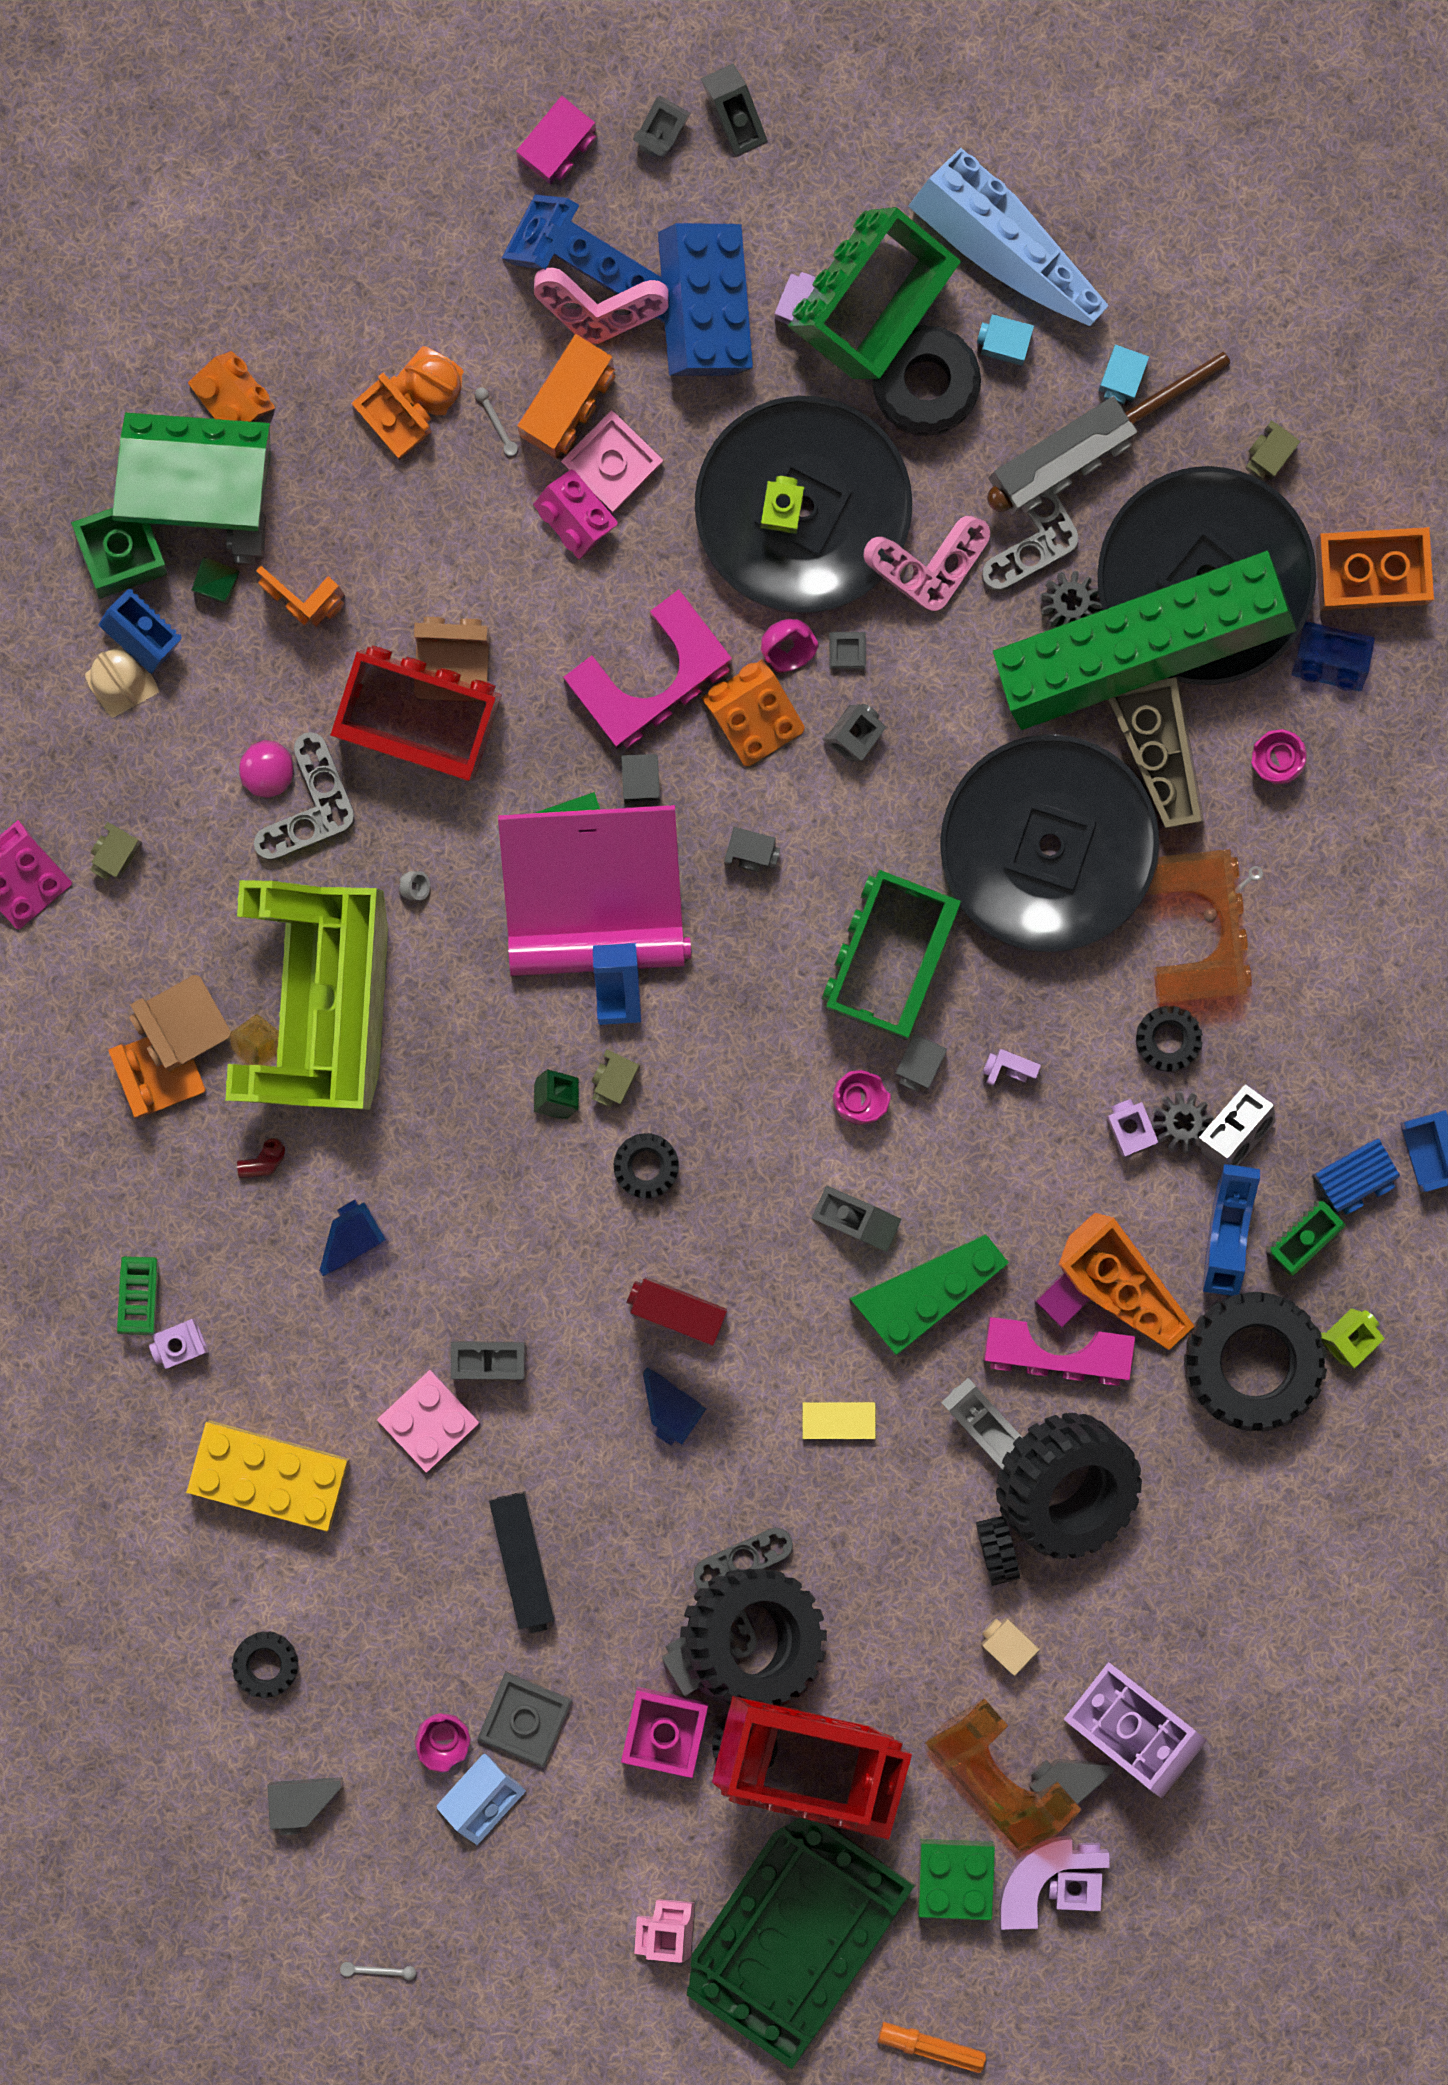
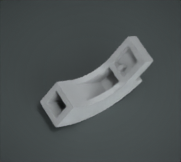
M967 1378L961 1385L954 1388L950 1395L941 1403L1003 1470L1002 1460L1006 1452L1011 1453L1015 1447L1013 1442L1019 1436L1023 1437L1001 1415L975 1384Z

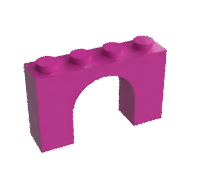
M679 589L650 611V615L672 642L679 656L677 676L667 690L649 698L629 696L616 687L592 655L563 677L564 681L616 749L622 745L626 749L632 747L644 737L640 732L651 723L655 727L659 726L673 715L669 709L679 701L684 705L688 704L701 694L698 687L710 679L714 684L730 672L727 665L732 662V658Z

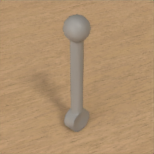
M482 387L478 388L475 391V398L484 405L504 443L505 454L514 456L518 451L516 443L510 441L488 399V390Z
M1258 866L1250 868L1249 877L1214 908H1208L1204 911L1205 920L1209 922L1216 920L1217 913L1251 880L1261 879L1263 876L1262 869ZM1253 869H1258L1259 874L1257 876L1252 874Z
M345 1962L340 1967L341 1974L346 1977L353 1975V1973L403 1976L406 1980H413L417 1974L412 1966H406L404 1969L354 1966L351 1962Z

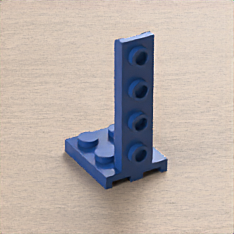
M534 195L502 256V259L516 266L545 270L551 258L555 256L616 295L645 281L656 280L662 282L659 275L571 222L579 204L565 197ZM664 313L655 317L665 323Z

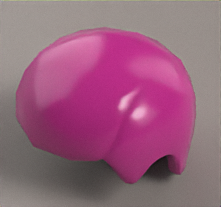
M785 619L771 625L763 634L760 650L766 662L770 663L775 671L782 673L793 671L807 664L815 656L819 644L807 624L798 619ZM791 639L793 640L794 647L788 653L780 649L781 642Z
M1284 729L1268 731L1254 744L1251 761L1252 767L1267 782L1275 785L1288 784L1298 778L1305 768L1307 760L1306 746L1301 738L1293 732ZM1273 749L1280 766L1275 765L1271 760Z
M262 740L251 744L242 755L239 764V775L243 786L253 795L270 798L284 792L288 785L291 784L293 778V760L290 752L279 742Z
M856 1070L846 1073L836 1082L832 1099L834 1107L842 1119L854 1125H865L874 1123L887 1112L891 1094L887 1092L879 1076L867 1071ZM860 1089H862L865 1094V1101L862 1105Z
M438 1713L430 1716L420 1724L414 1742L421 1763L429 1770L448 1772L453 1765L464 1761L471 1738L466 1724L456 1715ZM453 1739L448 1744H439L438 1742H436Z

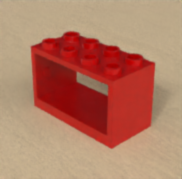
M374 645L368 646L367 650L357 651L330 736L468 781L475 778L502 694L494 692L496 685L478 679L472 680L471 684L460 681L462 675L460 673L445 668L437 669L436 672L425 669L426 662L407 656L402 658V661L391 658L392 651ZM368 663L487 702L469 759L350 721L356 700L360 697L363 689L362 681Z
M732 1696L712 1783L721 1790V1795L729 1797L728 1801L736 1804L750 1806L751 1800L764 1805V1809L786 1814L787 1808H790L795 1812H799V1816L806 1819L821 1821L823 1815L835 1820V1824L839 1826L857 1829L858 1823L870 1825L890 1737L872 1726ZM752 1723L860 1746L847 1804L738 1781Z
M753 1724L738 1781L769 1787L763 1784L772 1758V1751L778 1733L777 1728ZM885 1734L890 1737V1742L870 1825L858 1823L857 1829L847 1828L835 1824V1820L823 1815L821 1821L815 1822L889 1840L912 1757L910 1752L902 1748L903 1742L895 1740L894 1736ZM832 1741V1742H836V1743H840V1744H843V1745H847V1746H851V1747H855V1748H859V1749H860V1746H855V1745H850V1744L841 1743V1742H837V1741ZM751 1800L750 1806L764 1809V1805ZM787 1808V1815L803 1818L799 1816V1812Z

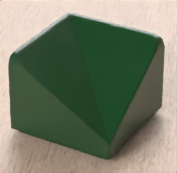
M203 557L191 590L195 594L228 605L240 571L210 558Z
M546 1069L536 1078L534 1084V1112L558 1119H568L578 1110V1077Z

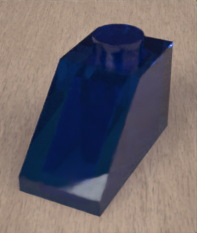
M355 1199L337 1210L340 1216L334 1219L331 1224L319 1270L322 1276H327L388 1240L367 1202L359 1205Z
M647 1366L643 1372L651 1422L657 1427L654 1434L671 1446L675 1441L682 1445L707 1407Z

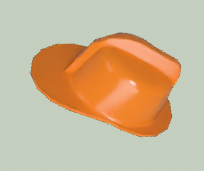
M422 346L398 374L397 378L408 390L404 397L412 405L419 403L427 413L439 416L446 415L448 408L458 398L464 371L454 361L429 347Z

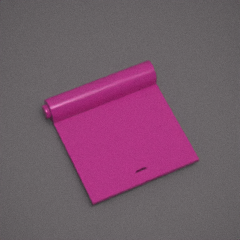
M675 805L498 815L510 976L593 972V945L636 943L638 969L685 966L684 959H691L690 937H683Z

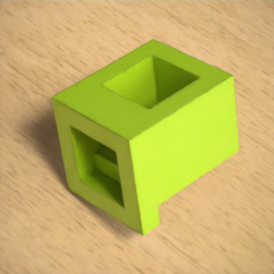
M776 476V482L768 481L761 528L797 534L804 487L797 486V479ZM779 496H787L790 500V505L786 508H780L776 504V500Z
M1352 1308L1326 1333H1321L1322 1343L1337 1361L1354 1369L1385 1338L1377 1329L1380 1324L1371 1313L1366 1310L1361 1312ZM1354 1332L1353 1338L1349 1340L1348 1337Z

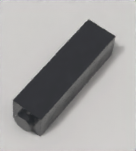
M526 1491L490 1499V1509L518 1628H527L528 1634L550 1629L548 1623L555 1621L556 1618Z

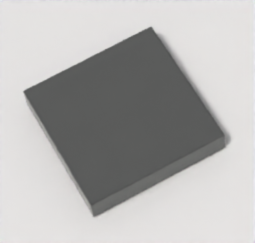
M505 1671L477 1740L545 1767L572 1699Z

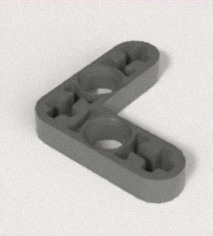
M770 1528L698 1562L694 1570V1579L698 1589L709 1588V1580L702 1581L700 1579V1575L704 1573L703 1566L707 1564L712 1569L717 1567L720 1569L721 1573L717 1576H725L727 1571L739 1569L732 1560L734 1553L739 1549H748L754 1556V1562L748 1569H763L783 1560L792 1551L793 1542L790 1534L783 1528ZM772 1534H776L778 1538L785 1537L787 1543L782 1546L783 1552L781 1554H777L775 1550L765 1552L764 1555L768 1560L760 1563L759 1553L752 1543L759 1540L760 1547H763L770 1543L769 1536ZM744 1609L738 1613L734 1621L742 1616L745 1622L744 1624H737L742 1635L749 1634L751 1640L746 1642L747 1649L741 1651L738 1646L732 1647L730 1642L734 1640V1634L731 1628L729 1632L731 1655L739 1658L747 1657L753 1653L757 1643L756 1634Z

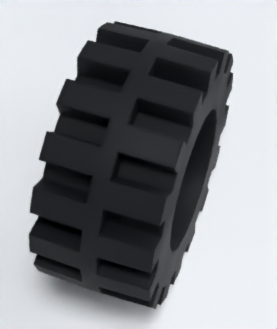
M271 1631L257 1632L244 1639L236 1649L232 1662L233 1677L240 1685L239 1687L253 1697H275L286 1691L295 1680L298 1673V1655L292 1643L284 1636ZM262 1649L273 1651L281 1662L278 1675L270 1680L257 1678L250 1668V1660L253 1654Z

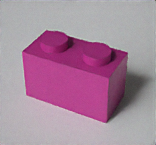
M561 95L516 150L517 158L550 185L556 178L562 181L574 166L571 159L579 150L585 153L596 140L597 136L593 134L596 130V124Z

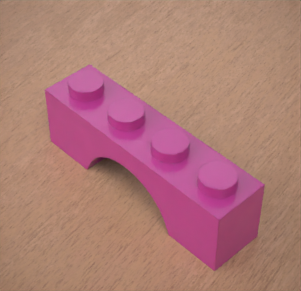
M988 1317L983 1360L991 1361L990 1369L1012 1371L1013 1364L1027 1366V1374L1048 1376L1049 1369L1063 1371L1062 1378L1084 1381V1375L1088 1374L1099 1376L1098 1383L1120 1386L1121 1379L1130 1380L1135 1336L1096 1331L1091 1341L1080 1351L1069 1355H1054L1044 1351L1034 1342L1027 1322Z

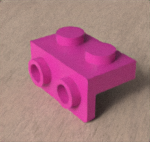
M573 469L549 484L533 503L542 520L549 523L561 538L564 546L572 551L578 559H581L590 552L596 543L618 524L613 515Z

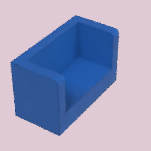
M636 943L593 945V970L595 974L598 1024L641 1022Z
M1443 1110L1401 1122L1400 1125L1420 1192H1428L1448 1186L1447 1111Z

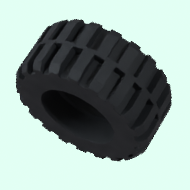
M1247 1292L1227 1296L1228 1298L1217 1301L1209 1307L1210 1309L1204 1315L1198 1318L1195 1322L1196 1326L1192 1334L1189 1333L1186 1342L1188 1344L1187 1352L1184 1354V1365H1186L1187 1369L1186 1379L1195 1394V1399L1215 1419L1240 1430L1264 1432L1293 1423V1419L1299 1415L1303 1416L1310 1409L1308 1406L1314 1399L1318 1398L1321 1389H1319L1321 1382L1326 1378L1325 1358H1327L1326 1347L1322 1344V1334L1319 1328L1313 1324L1311 1317L1304 1310L1296 1306L1294 1302L1275 1294ZM1249 1327H1263L1277 1334L1286 1345L1289 1354V1369L1284 1381L1272 1392L1260 1396L1245 1395L1235 1390L1226 1380L1221 1366L1222 1352L1227 1341L1238 1331Z
M1064 1413L1062 1418L1054 1415L1045 1418V1423L1041 1425L1035 1423L1027 1429L1029 1432L1023 1438L1019 1436L1013 1442L1015 1447L1011 1453L1006 1452L1002 1460L1004 1468L998 1472L996 1483L1000 1487L996 1489V1498L1000 1504V1512L1003 1518L1037 1552L1044 1556L1050 1555L1056 1559H1067L1068 1555L1073 1559L1085 1556L1087 1551L1094 1553L1102 1549L1101 1545L1106 1541L1111 1543L1118 1537L1116 1533L1122 1526L1126 1528L1131 1521L1129 1517L1131 1511H1136L1139 1503V1498L1136 1495L1141 1493L1142 1479L1139 1477L1141 1475L1139 1461L1135 1459V1453L1107 1425L1087 1414ZM1089 1466L1086 1478L1078 1491L1066 1501L1049 1506L1052 1493L1058 1483L1073 1470Z
M736 1569L727 1571L725 1576L712 1578L708 1581L709 1588H700L694 1595L697 1604L695 1606L688 1605L684 1616L689 1618L687 1626H681L680 1637H686V1647L680 1649L682 1659H689L691 1663L686 1669L691 1679L700 1680L698 1688L704 1694L714 1695V1701L723 1705H730L732 1696L784 1706L791 1702L790 1697H800L807 1691L804 1683L806 1681H815L819 1674L815 1666L817 1662H824L826 1652L821 1651V1641H827V1630L820 1629L819 1622L824 1620L821 1609H813L812 1604L815 1603L816 1599L811 1592L800 1590L802 1583L795 1578L785 1577L784 1573L775 1570ZM750 1604L763 1606L772 1616L778 1632V1644L774 1657L757 1674H748L742 1671L735 1663L729 1648L731 1625L738 1613Z

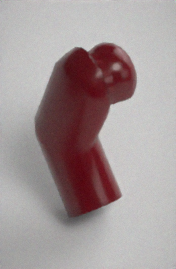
M276 1138L267 1139L256 1159L238 1160V1177L247 1178L273 1174L285 1156V1147L282 1142Z

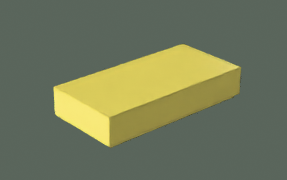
M802 1402V1439H875V1402Z

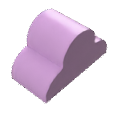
M1109 1662L1064 1718L1067 1723L1160 1798L1165 1796L1207 1742V1739Z

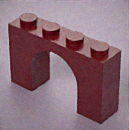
M645 1277L642 1283L634 1282L626 1302L633 1306L631 1314L712 1346L715 1343L727 1312L725 1307Z

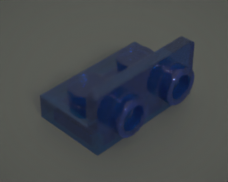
M1306 621L1301 630L1297 656L1291 675L1302 678L1307 682H1320L1337 686L1341 690L1360 692L1369 674L1375 637Z

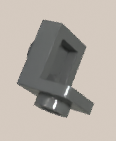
M659 95L653 103L641 129L635 133L633 140L640 144L639 148L644 153L653 157H665L674 147L691 113Z

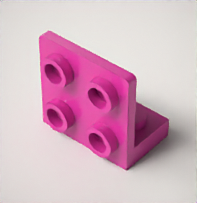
M17 820L0 835V912L16 929H21L69 888L72 882L35 842L24 825Z

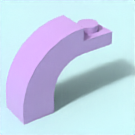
M1070 1835L1051 1838L1030 1848L1015 1862L1003 1883L999 1901V1924L1001 1930L1038 1929L1037 1902L1045 1882L1054 1874L1067 1869L1110 1868L1108 1850L1100 1849V1843L1078 1844L1079 1850H1072V1838Z

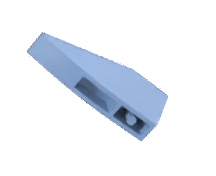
M962 148L927 180L908 205L909 208L956 249L982 269L1024 296L1051 310L1091 326L1109 306L1017 196L1001 180L995 178L981 166L975 157L969 155Z

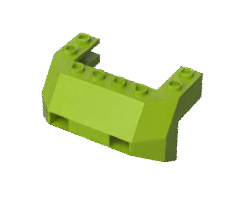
M239 880L237 917L286 923L279 1012L280 1021L277 1067L228 1064L225 1101L370 1110L380 1070L388 942L384 891L378 888L317 887L279 881Z

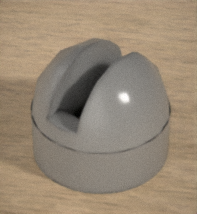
M410 871L400 877L399 892L404 898L423 900L429 894L430 881L424 872ZM412 883H416V890L412 889Z

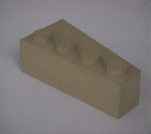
M1175 677L1160 680L1108 699L1165 827L1173 829L1205 823L1179 679Z

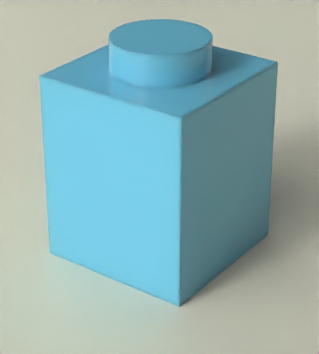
M992 314L989 324L982 322L977 339V344L983 345L981 355L1023 366L1034 326Z
M1115 345L1098 391L1105 393L1104 399L1107 400L1114 396L1120 405H1124L1125 401L1133 402L1149 356Z

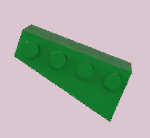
M984 1234L860 1292L849 1299L893 1353L897 1355L1009 1262L990 1238Z

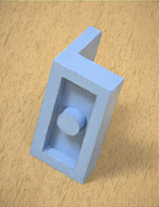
M482 1754L439 1802L437 1809L457 1832L478 1845L526 1790L517 1781L504 1773L488 1755Z

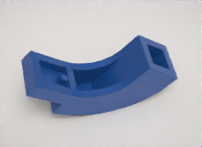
M1224 1164L1221 1178L1217 1183L1205 1255L1203 1292L1228 1296L1240 1294L1245 1274L1248 1231L1260 1181V1169Z

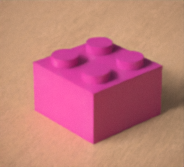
M637 1687L621 1763L693 1778L708 1702Z

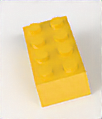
M209 1420L205 1423L186 1493L323 1531H329L350 1459Z

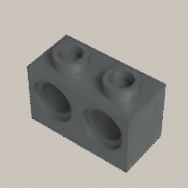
M451 1342V1379L526 1378V1342Z

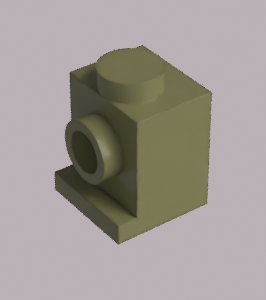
M1273 420L1264 429L1269 436L1266 438L1261 434L1248 451L1254 456L1245 468L1260 480H1263L1265 477L1272 480L1301 442Z
M107 821L104 828L110 832L107 837L101 835L93 846L91 854L95 857L91 862L93 865L90 871L109 881L112 875L118 879L122 877L142 842Z
M606 1049L603 1056L610 1060L607 1065L600 1063L592 1079V1083L597 1085L592 1099L611 1108L614 1102L622 1104L640 1065Z

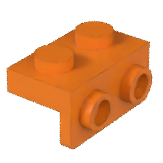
M232 351L214 357L188 382L214 419L255 422L259 417L275 409V406L269 399L268 392L254 380L248 372L246 363Z
M383 372L378 376L379 380L351 404L398 460H400L432 432L427 424L432 419L419 403L412 406L404 397L408 390L395 375L389 379Z

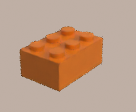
M575 334L517 425L520 437L555 459L558 458L561 452L567 455L577 440L575 435L577 431L575 429L578 424L582 422L586 425L596 410L597 406L594 404L599 391L605 394L615 380L613 357Z
M1430 527L1321 533L1315 539L1320 611L1429 605L1434 600Z

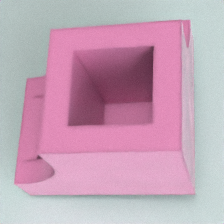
M656 1900L653 1917H637L634 1954L645 1955L648 1960L678 1963L691 1957L695 1902Z

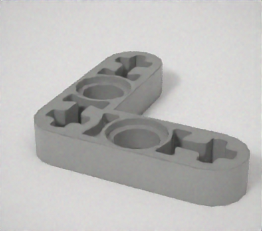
M1051 490L1040 498H1048L1053 502L1054 512L1052 515L1040 517L1035 513L1034 509L1028 512L1038 533L986 562L982 570V578L990 589L998 591L1006 589L1070 554L1075 549L1078 543L1077 530L1057 494L1054 495ZM1061 515L1064 521L1058 522L1057 526L1062 533L1069 532L1071 534L1067 541L1069 546L1067 548H1063L1061 544L1055 546L1052 540L1055 539L1056 533L1052 526L1045 531L1042 525L1053 522ZM1028 546L1036 548L1040 553L1039 563L1035 566L1024 565L1020 560V552L1023 548ZM1012 554L1015 565L1023 573L1016 576L1015 569H1012L1005 574V582L1000 583L998 579L991 581L989 578L993 571L991 566L997 564L999 568H1003L1009 565L1010 561L1006 557Z
M308 732L302 734L295 741L294 745L295 756L316 807L258 831L254 839V847L257 853L265 859L274 860L345 832L354 823V810L328 746L317 733ZM308 739L313 744L320 743L321 748L316 750L319 762L321 763L324 759H327L329 763L328 766H319L310 773H308L306 767L313 766V762L308 754H301V750L305 748L304 741ZM324 772L330 773L335 780L333 789L327 793L317 791L314 786L316 776ZM338 792H341L342 799H336V804L341 811L347 810L348 815L343 818L344 824L338 826L335 821H328V817L333 814L330 804L326 803L322 807L320 803L321 799L332 798ZM300 820H310L314 824V834L308 840H300L294 833L295 825ZM287 825L288 835L295 845L288 848V843L285 840L276 845L277 851L275 853H271L269 849L262 850L261 844L265 842L264 836L270 833L273 838L284 835L280 828Z

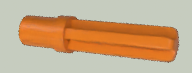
M884 2021L877 2043L903 2050V2053L917 2054L976 2073L982 2072L986 2062V2053L926 2035L920 2033L917 2029H907Z

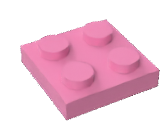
M611 410L569 452L561 463L568 470H575L602 504L614 513L663 463V459Z
M431 1370L377 1419L426 1473L480 1423Z

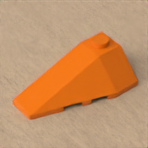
M1094 1213L1068 1237L1058 1265L1081 1294L1167 1350H1170L1194 1327V1324L1114 1217Z

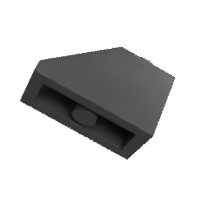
M734 64L701 78L712 109L735 156L768 141L747 84Z
M827 1185L812 1216L814 1220L886 1252L902 1220L895 1215Z
M1055 1759L1050 1764L1045 1760L1031 1772L1030 1775L1034 1779L1029 1785L1061 1820L1110 1776L1114 1769L1108 1762Z
M343 1777L270 1782L267 1785L270 1829H279L280 1835L301 1833V1827H307L343 1786Z

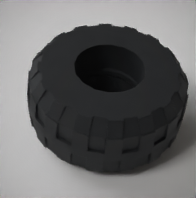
M920 325L914 328L880 379H872V386L876 403L882 414L888 421L897 426L898 429L906 433L916 434L917 436L940 435L957 427L971 413L978 400L981 374L976 355L963 338L947 330V328ZM923 361L934 362L943 368L949 381L948 389L943 395L936 399L924 400L910 393L904 378L907 370L915 363Z

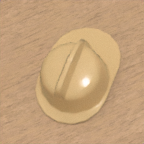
M121 646L117 649L98 654L91 669L85 673L90 689L112 718L159 693L152 675Z

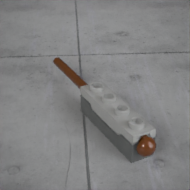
M1221 352L1126 412L1123 411L1114 396L1110 397L995 470L988 478L993 485L987 495L989 506L997 512L1009 510L1011 515L1022 509L1024 514L1033 510L1043 502L1040 497L1051 490L1054 495L1058 494L1072 484L1070 477L1080 471L1086 476L1102 465L1100 458L1110 452L1113 457H1116L1130 448L1132 444L1129 440L1137 433L1133 426L1136 422L1231 363L1229 357L1225 352Z

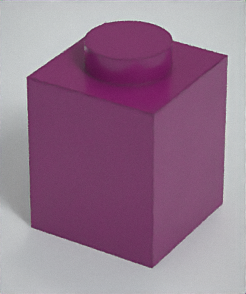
M1063 1272L1034 1301L1059 1327H1063L1090 1299L1081 1294Z

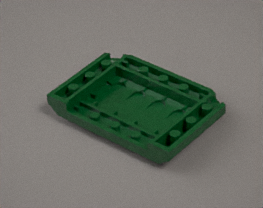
M799 1818L772 1834L692 1953L687 1996L787 2067L793 2069L916 1885L830 1825Z

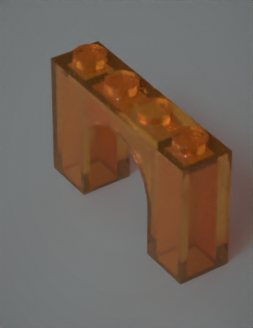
M1230 849L1158 857L1154 878L1145 897L1186 892L1205 898L1214 906L1219 915L1221 936L1215 950L1202 961L1153 968L1157 1005L1247 994L1246 987L1252 986L1250 965L1243 964L1242 951L1248 950L1247 934L1245 929H1239L1238 915L1244 914L1243 899L1241 893H1235L1234 879L1240 876L1237 857H1231Z
M983 1698L948 1719L925 1744L1018 1851L1022 1853L1058 1834L1082 1809L1058 1782L1041 1791L1032 1792L1019 1787L1001 1772L991 1757L989 1745L1008 1725L987 1700Z

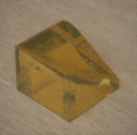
M256 1014L231 1031V1048L248 1064L263 1065L277 1055L279 1030Z

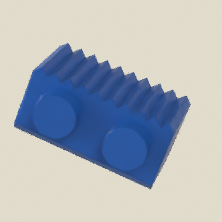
M128 589L107 609L98 624L150 674L170 657L182 639L181 634H176V629H171V624H166L165 619H160V614H155V609H149V604H144V599H139L138 594H133V589Z
M1379 1138L1368 1142L1312 1174L1333 1212L1343 1210L1345 1215L1365 1205L1362 1198L1372 1192L1379 1197L1395 1188L1396 1185L1393 1180L1400 1177Z

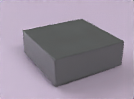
M829 632V669H866V632Z

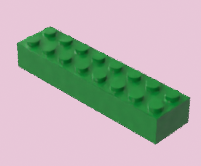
M1267 550L993 650V655L1010 711L1019 728L1024 730L1297 630L1277 570Z

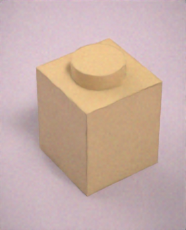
M1007 1617L1001 1622L995 1618L982 1632V1635L985 1637L981 1643L982 1646L1014 1676L1040 1650Z

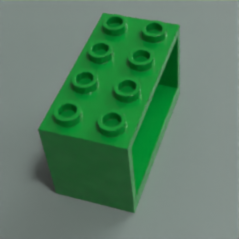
M897 207L866 210L856 219L853 225L855 231L848 240L841 242L833 253L834 261L828 270L824 269L817 275L812 284L814 290L807 299H802L796 305L792 312L794 318L788 325L789 328L852 379H880L961 262ZM888 234L915 256L918 262L855 350L847 341L839 337L824 323L882 239Z
M879 870L876 877L868 876L860 897L867 900L863 911L856 909L847 930L854 934L850 945L842 944L834 964L841 969L837 979L829 977L821 999L828 1001L825 1007L826 1010L907 1040L961 901ZM881 884L942 907L897 1025L873 1017L874 1013L860 1009L858 1011L836 1002Z

